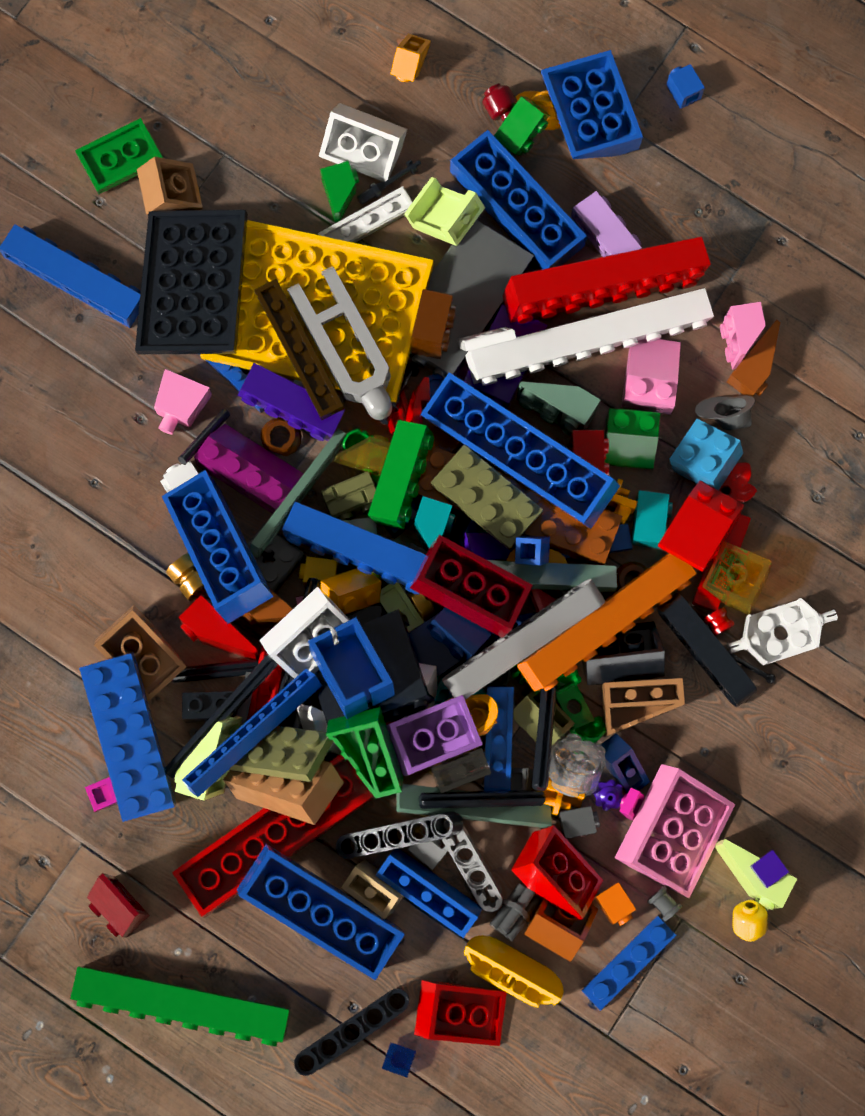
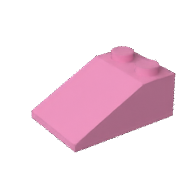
M646 339L639 340L637 345L629 347L622 408L671 415L675 407L681 342L661 339L647 342Z

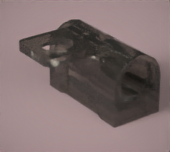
M481 747L461 753L430 767L440 793L492 774Z

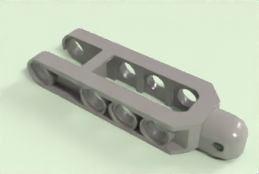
M331 266L321 271V274L325 277L337 304L317 315L299 283L288 288L287 291L345 399L363 403L368 414L376 420L386 419L392 412V402L386 391L391 378L389 366L334 267ZM342 315L346 321H349L356 340L360 341L366 353L367 360L375 368L373 376L361 382L352 381L322 326Z

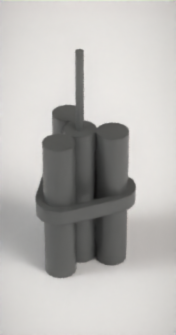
M518 883L509 897L503 899L502 907L489 925L513 942L526 923H530L532 920L530 916L542 900L535 895V892Z

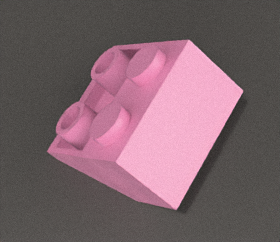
M761 302L731 306L724 317L723 324L720 325L721 336L723 339L726 338L727 347L725 348L726 360L731 362L732 370L736 369L747 356L766 326Z

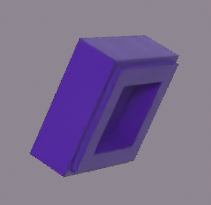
M773 850L750 865L765 888H769L789 873Z

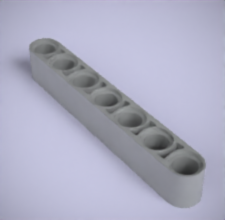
M588 579L511 630L503 638L501 637L451 671L442 681L453 698L463 695L464 699H467L594 612L606 601L593 580Z

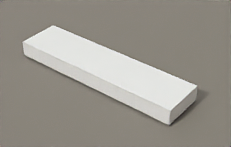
M402 186L319 232L318 235L356 243L403 217L413 201Z

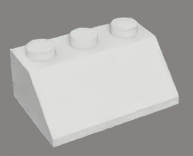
M339 103L330 113L319 157L337 164L349 161L351 169L355 168L360 173L385 182L389 179L400 155L407 129Z
M317 587L259 641L268 655L295 679L305 669L314 674L319 670L311 655L308 640L330 630L334 645L338 644L335 627L349 621V619Z

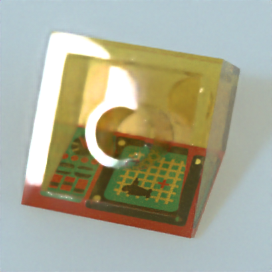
M724 541L703 583V588L726 606L749 615L771 572L772 561Z

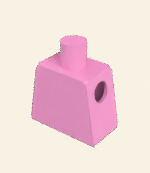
M165 369L154 407L156 413L163 417L159 429L172 435L178 423L190 427L212 395L210 388Z

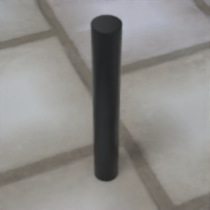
M222 409L178 457V461L186 465L197 453L207 437L228 419L230 413L226 409Z

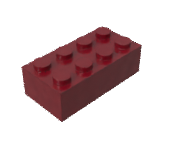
M440 534L431 544L410 586V589L502 638L512 630L532 588V584Z

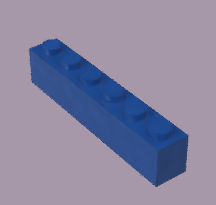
M14 224L0 245V252L4 258L131 328L139 314L141 291L132 285L127 287L121 284V280L110 273L108 275L103 274L95 264L89 261L85 264L78 260L79 257L72 251L66 250L64 252L57 248L58 245L48 238L43 240L37 237V234L29 227L24 226L21 228Z
M294 503L282 528L288 542L300 546L302 543L309 546L310 550L318 555L329 554L340 564L348 565V563L358 566L357 569L365 574L371 575L373 572L382 576L381 579L389 584L395 585L397 582L404 585L407 591L420 594L410 589V586L426 556L425 554L300 503Z

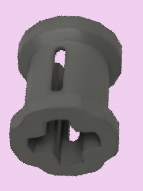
M663 886L647 900L649 904H653L663 915L662 919L664 921L671 918L682 907L681 903L677 904L668 894L666 886Z

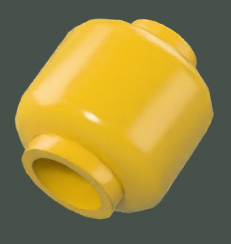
M746 900L734 907L732 927L738 937L745 941H756L766 934L768 914L763 905L754 900Z

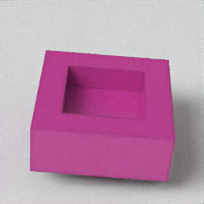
M110 777L85 787L94 812L117 804Z
M630 788L628 794H625L621 800L620 812L626 818L633 821L645 796L640 791Z

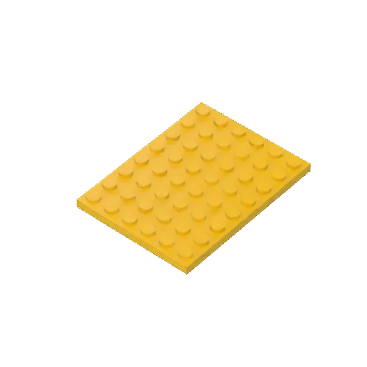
M247 220L236 354H200V357L204 360L248 370L251 369L253 363H256L281 377L301 381L254 292L255 289L277 279L334 389L340 390L287 291L288 288L299 283L316 315L333 307L337 303L332 296L325 277L321 274V271L333 266L389 366L391 378L386 391L391 402H397L411 351V336L422 290H427L434 260ZM342 315L322 325L352 381L361 382L373 376L375 368L367 360L366 353L360 341L356 340L349 321H346Z

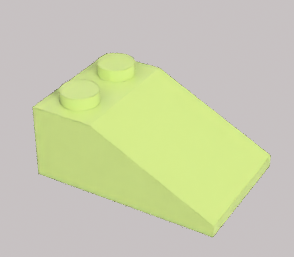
M232 717L218 721L177 770L175 775V783H177L175 792L197 798L187 789L182 779L240 728L242 717ZM230 770L224 773L197 799L204 801L223 794L226 788L223 779Z
M726 839L716 843V850L750 897L763 905L767 911L769 909L783 908L797 878L786 874L769 888H765L750 867V865L760 859L759 857Z

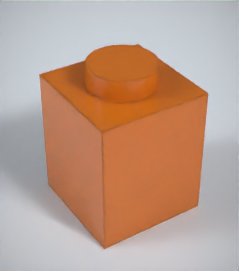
M619 882L594 898L611 925L618 922L619 926L633 918L631 913L636 908Z

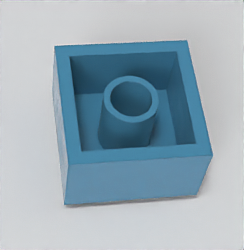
M696 419L670 457L673 471L696 484L700 480L719 491L743 455V449L739 439Z

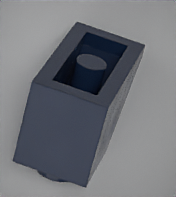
M617 733L595 748L606 768L618 784L622 785V789L626 794H628L630 788L639 791L650 783L633 749Z

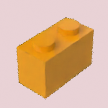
M356 568L321 580L320 589L346 615L380 603L382 581L374 574L368 575Z

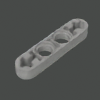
M445 820L444 826L447 830L450 827V823L448 820ZM463 825L462 831L457 834L460 842L455 845L456 840L454 836L444 838L442 841L480 907L487 912L497 911L502 905V892ZM462 848H468L472 851L473 855L468 860H462L457 854L458 851ZM480 870L486 877L481 882H475L470 877L471 873ZM486 886L489 894L492 897L495 896V902L493 903L490 900H486V892L484 890Z

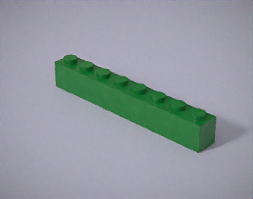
M83 966L77 967L70 997L71 1000L77 1001L76 1006L92 1009L93 1004L103 1006V1011L119 1014V1009L130 1011L129 1017L145 1020L146 1015L156 1017L155 1022L171 1025L172 1020L183 1022L182 1028L198 1030V1026L208 1027V1033L224 1036L225 1031L235 1033L236 1039L251 1041L252 1036L261 1038V1044L277 1047L278 1042L283 1043L285 1040L291 1011L288 1008Z

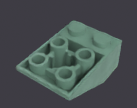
M522 381L519 384L516 398L523 408L529 411L533 409L538 412L544 421L550 424L556 423L569 436L572 435L573 430L587 429L596 415L601 401L579 386Z

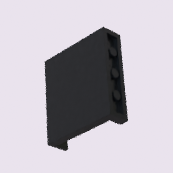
M399 609L361 625L394 686V696L374 706L369 702L368 709H366L370 710L380 707L385 722L400 720L404 717V714L410 711H421L427 708L429 703L435 701L434 697L428 692L407 629L410 626L408 618ZM319 669L315 675L322 686L316 691L328 726L329 720L345 715Z

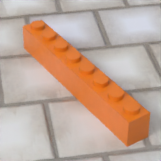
M668 553L605 599L606 602L601 607L532 653L516 666L534 691L542 688L548 691L559 683L557 681L559 676L564 674L566 677L578 669L576 664L583 659L586 662L597 654L595 649L599 646L606 647L617 639L614 635L619 631L625 633L636 625L634 620L639 616L643 619L654 612L652 607L655 604H664L673 597L671 593L674 590L681 591L690 585L689 579L697 573L691 565Z

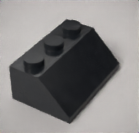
M655 622L635 623L636 625L627 632L622 633L619 631L614 635L617 639L606 647L599 646L595 649L597 654L588 661L584 662L582 659L587 686L665 676L664 648Z

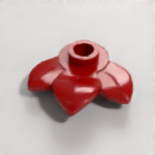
M746 462L737 463L719 491L721 492L722 488H727L729 490V495L727 496L736 501L746 502L750 500L757 492V489L748 483L751 477L750 464Z

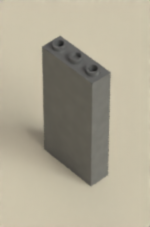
M476 220L458 246L452 244L432 272L427 288L430 291L453 295L452 304L457 305L453 329L448 328L451 329L448 351L442 352L441 359L413 354L410 351L409 356L412 357V361L422 368L424 366L428 367L433 371L434 375H440L443 378L442 380L445 379L449 372L457 376L467 361L465 355L468 353V351L459 348V338L487 332L502 304L505 305L502 295L510 277L527 273L533 264L534 255Z

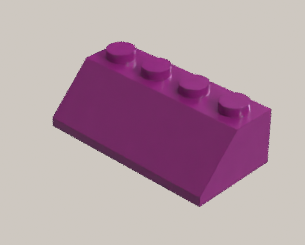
M223 424L210 434L194 455L197 466L274 514L304 474L227 424Z

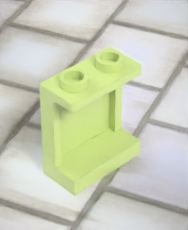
M431 177L409 206L405 216L414 229L458 246L485 207L476 192L468 190L463 195L442 187L436 178Z

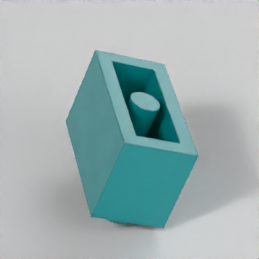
M639 490L635 500L637 505L634 510L632 546L661 549L658 547V544L669 528L666 527L667 517L671 518L673 503L669 502V494Z

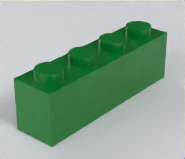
M398 420L368 516L374 523L404 530L405 523L410 520L412 513L411 504L413 498H416L419 492L418 482L421 474L426 470V456L428 450H431L434 444V436L427 425Z

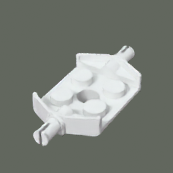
M799 598L797 601L753 615H747L743 638L727 643V648L730 654L741 650L748 651L760 664L767 665L818 648L823 624L838 620V617L834 615L836 614L834 609L822 614L817 613L802 598ZM776 627H783L787 631L786 639H777L774 635V629Z

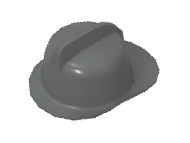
M748 395L712 397L698 403L695 407V413L702 418L715 419L717 424L724 430L746 428L752 424L750 409L754 406L755 399Z

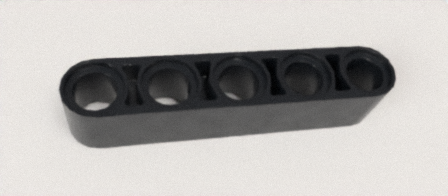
M679 593L674 594L670 600L657 608V612L662 620L733 706L739 707L757 692V688L752 680Z
M449 811L361 830L340 836L336 842V850L341 857L350 859L457 835L462 831L463 819L457 812ZM445 819L450 823L449 831L444 826ZM421 824L426 829L425 836L420 831ZM397 829L402 834L401 841L397 838ZM374 835L378 838V845L373 841ZM350 840L354 842V851L350 847Z
M400 988L392 989L302 1050L295 1057V1070L303 1076H309L404 1012L409 1005L408 994ZM400 993L404 996L405 1004L402 1008L395 1009L390 1005L389 999L392 994ZM377 1008L382 1012L383 1018L380 1023L372 1024L368 1021L367 1013L370 1009ZM355 1024L359 1027L360 1035L356 1039L346 1037L345 1027L347 1025ZM327 1039L334 1040L337 1044V1051L332 1055L324 1053L322 1049V1044ZM303 1055H309L314 1059V1067L312 1069L304 1070L301 1068L299 1060Z

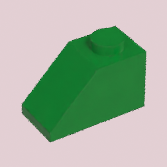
M349 161L320 169L321 180L335 223L341 221L356 194V183H359L357 171L355 168L351 169Z

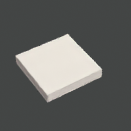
M503 327L459 338L458 344L460 349L470 351L514 340L516 336L513 329Z

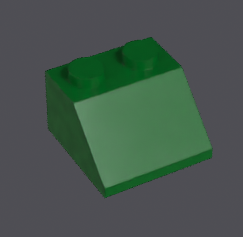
M609 408L605 427V438L609 440V452L606 454L605 463H609V466L653 470L659 436L660 413Z

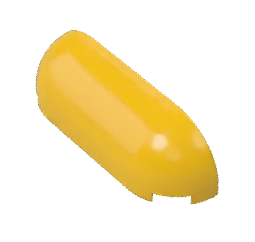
M479 935L468 941L464 950V956L466 955L471 965V971L480 978L534 1007H539L540 1004L548 1005L552 1003L554 1006L562 999L564 993L562 982L548 967L490 936Z

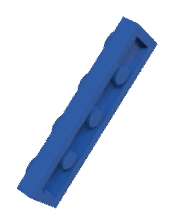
M487 686V695L492 697L497 703L498 715L497 723L486 734L484 791H511L514 687Z
M656 916L581 991L601 1011L676 934L659 916Z

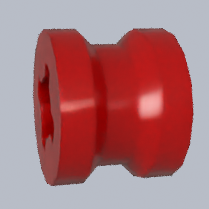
M725 607L718 609L703 619V622L709 625L711 632L715 636L722 634L735 625L733 620L727 617Z

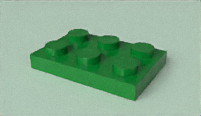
M141 118L75 150L98 195L137 176V169L153 157L163 158Z

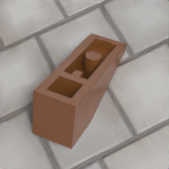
M777 319L727 380L728 384L743 395L754 397L756 394L760 397L769 385L766 383V380L771 373L781 323Z

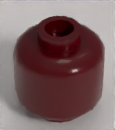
M500 83L488 88L484 92L485 97L482 100L491 119H502L503 122L518 102L510 87L507 85L501 86Z

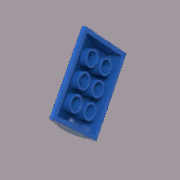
M611 50L541 70L572 159L611 157L639 150L643 135Z

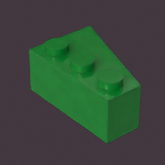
M380 707L362 711L348 719L343 716L328 721L327 737L335 742L341 750L342 756L345 760H349L356 769V774L375 798L402 792L404 777Z

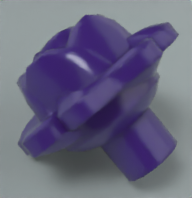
M613 779L607 782H599L597 784L599 789L593 791L596 797V806H602L604 811H608L611 808L618 809L620 807L619 802H621L624 796L622 794V785H615Z

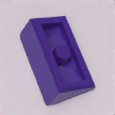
M464 533L463 547L486 560H507L510 552L513 550V547L508 550L489 533Z

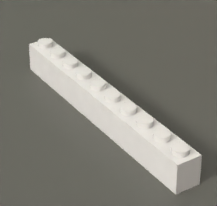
M703 288L516 337L514 340L470 350L465 357L473 383L482 382V386L497 382L496 378L506 376V379H513L520 376V372L529 370L530 373H535L545 369V365L553 364L554 367H558L568 363V359L575 357L577 361L591 357V353L600 351V354H607L614 351L617 346L623 345L624 348L635 346L639 340L646 339L647 342H652L660 339L662 334L669 333L670 336L681 334L688 327L697 330L707 326V322L714 315L706 289Z

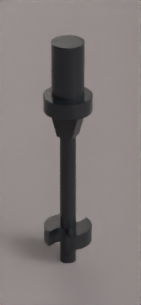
M412 160L406 162L407 168L390 179L377 184L372 183L369 185L370 188L357 196L358 202L363 205L374 197H380L383 190L389 184L410 171L413 175L418 172L417 167L421 165V162L418 160L413 163Z
M413 362L406 365L405 373L407 374L402 381L397 402H392L391 414L386 419L379 420L381 423L388 424L394 412H398L400 408L399 400L410 377H416L419 373L418 367L416 368L417 363Z

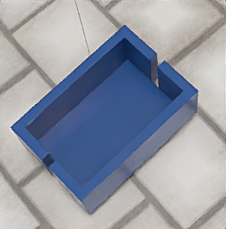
M356 617L335 627L338 642L336 645H334L330 630L308 640L311 655L346 719L368 709L369 702L374 706L395 695L393 682Z

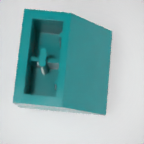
M423 496L415 518V533L423 549L428 552L431 544L439 534L443 537L446 534L451 535L456 515L452 514V505Z

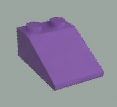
M463 695L386 725L403 776L410 775L483 745Z

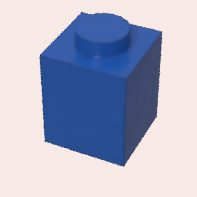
M691 64L673 69L669 74L666 84L680 109L701 99L705 89Z
M531 535L516 537L515 564L543 565L549 563L550 537Z

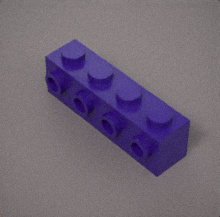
M253 363L237 395L242 398L241 400L250 406L257 405L265 409L264 412L271 417H281L287 420L288 425L299 430L302 428L310 432V435L319 441L330 440L345 411L344 409L321 421L305 388L256 363Z

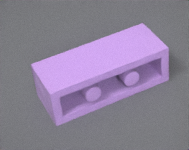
M597 191L573 207L571 218L587 235V238L602 257L642 249L639 238L635 234L631 235L626 228L623 218L620 215H615L607 198L601 197Z

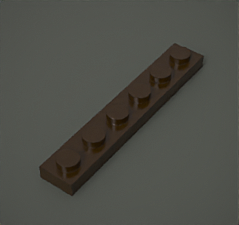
M277 279L255 289L254 292L321 421L344 410L339 396Z

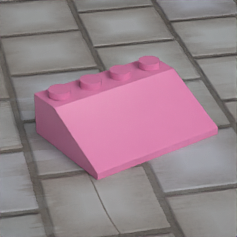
M661 764L615 858L643 875L690 898L735 804L679 768Z

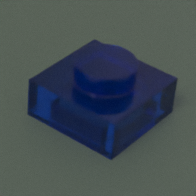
M390 1042L382 1069L407 1078L416 1051Z

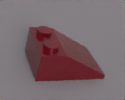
M102 873L87 896L91 902L88 905L97 917L104 916L109 922L106 927L115 937L120 935L122 938H126L150 916L121 882L112 875Z

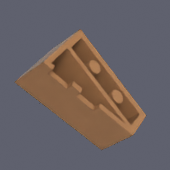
M683 678L610 682L601 685L603 720L606 729L605 737L685 705Z

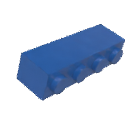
M399 848L393 849L375 875L462 938L465 937L482 910L480 905Z

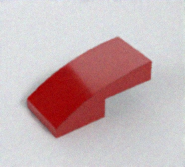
M424 377L412 393L407 407V422L423 425L420 414L431 400L429 377Z

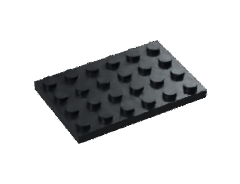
M246 210L149 211L135 352L138 355L236 354L248 218Z

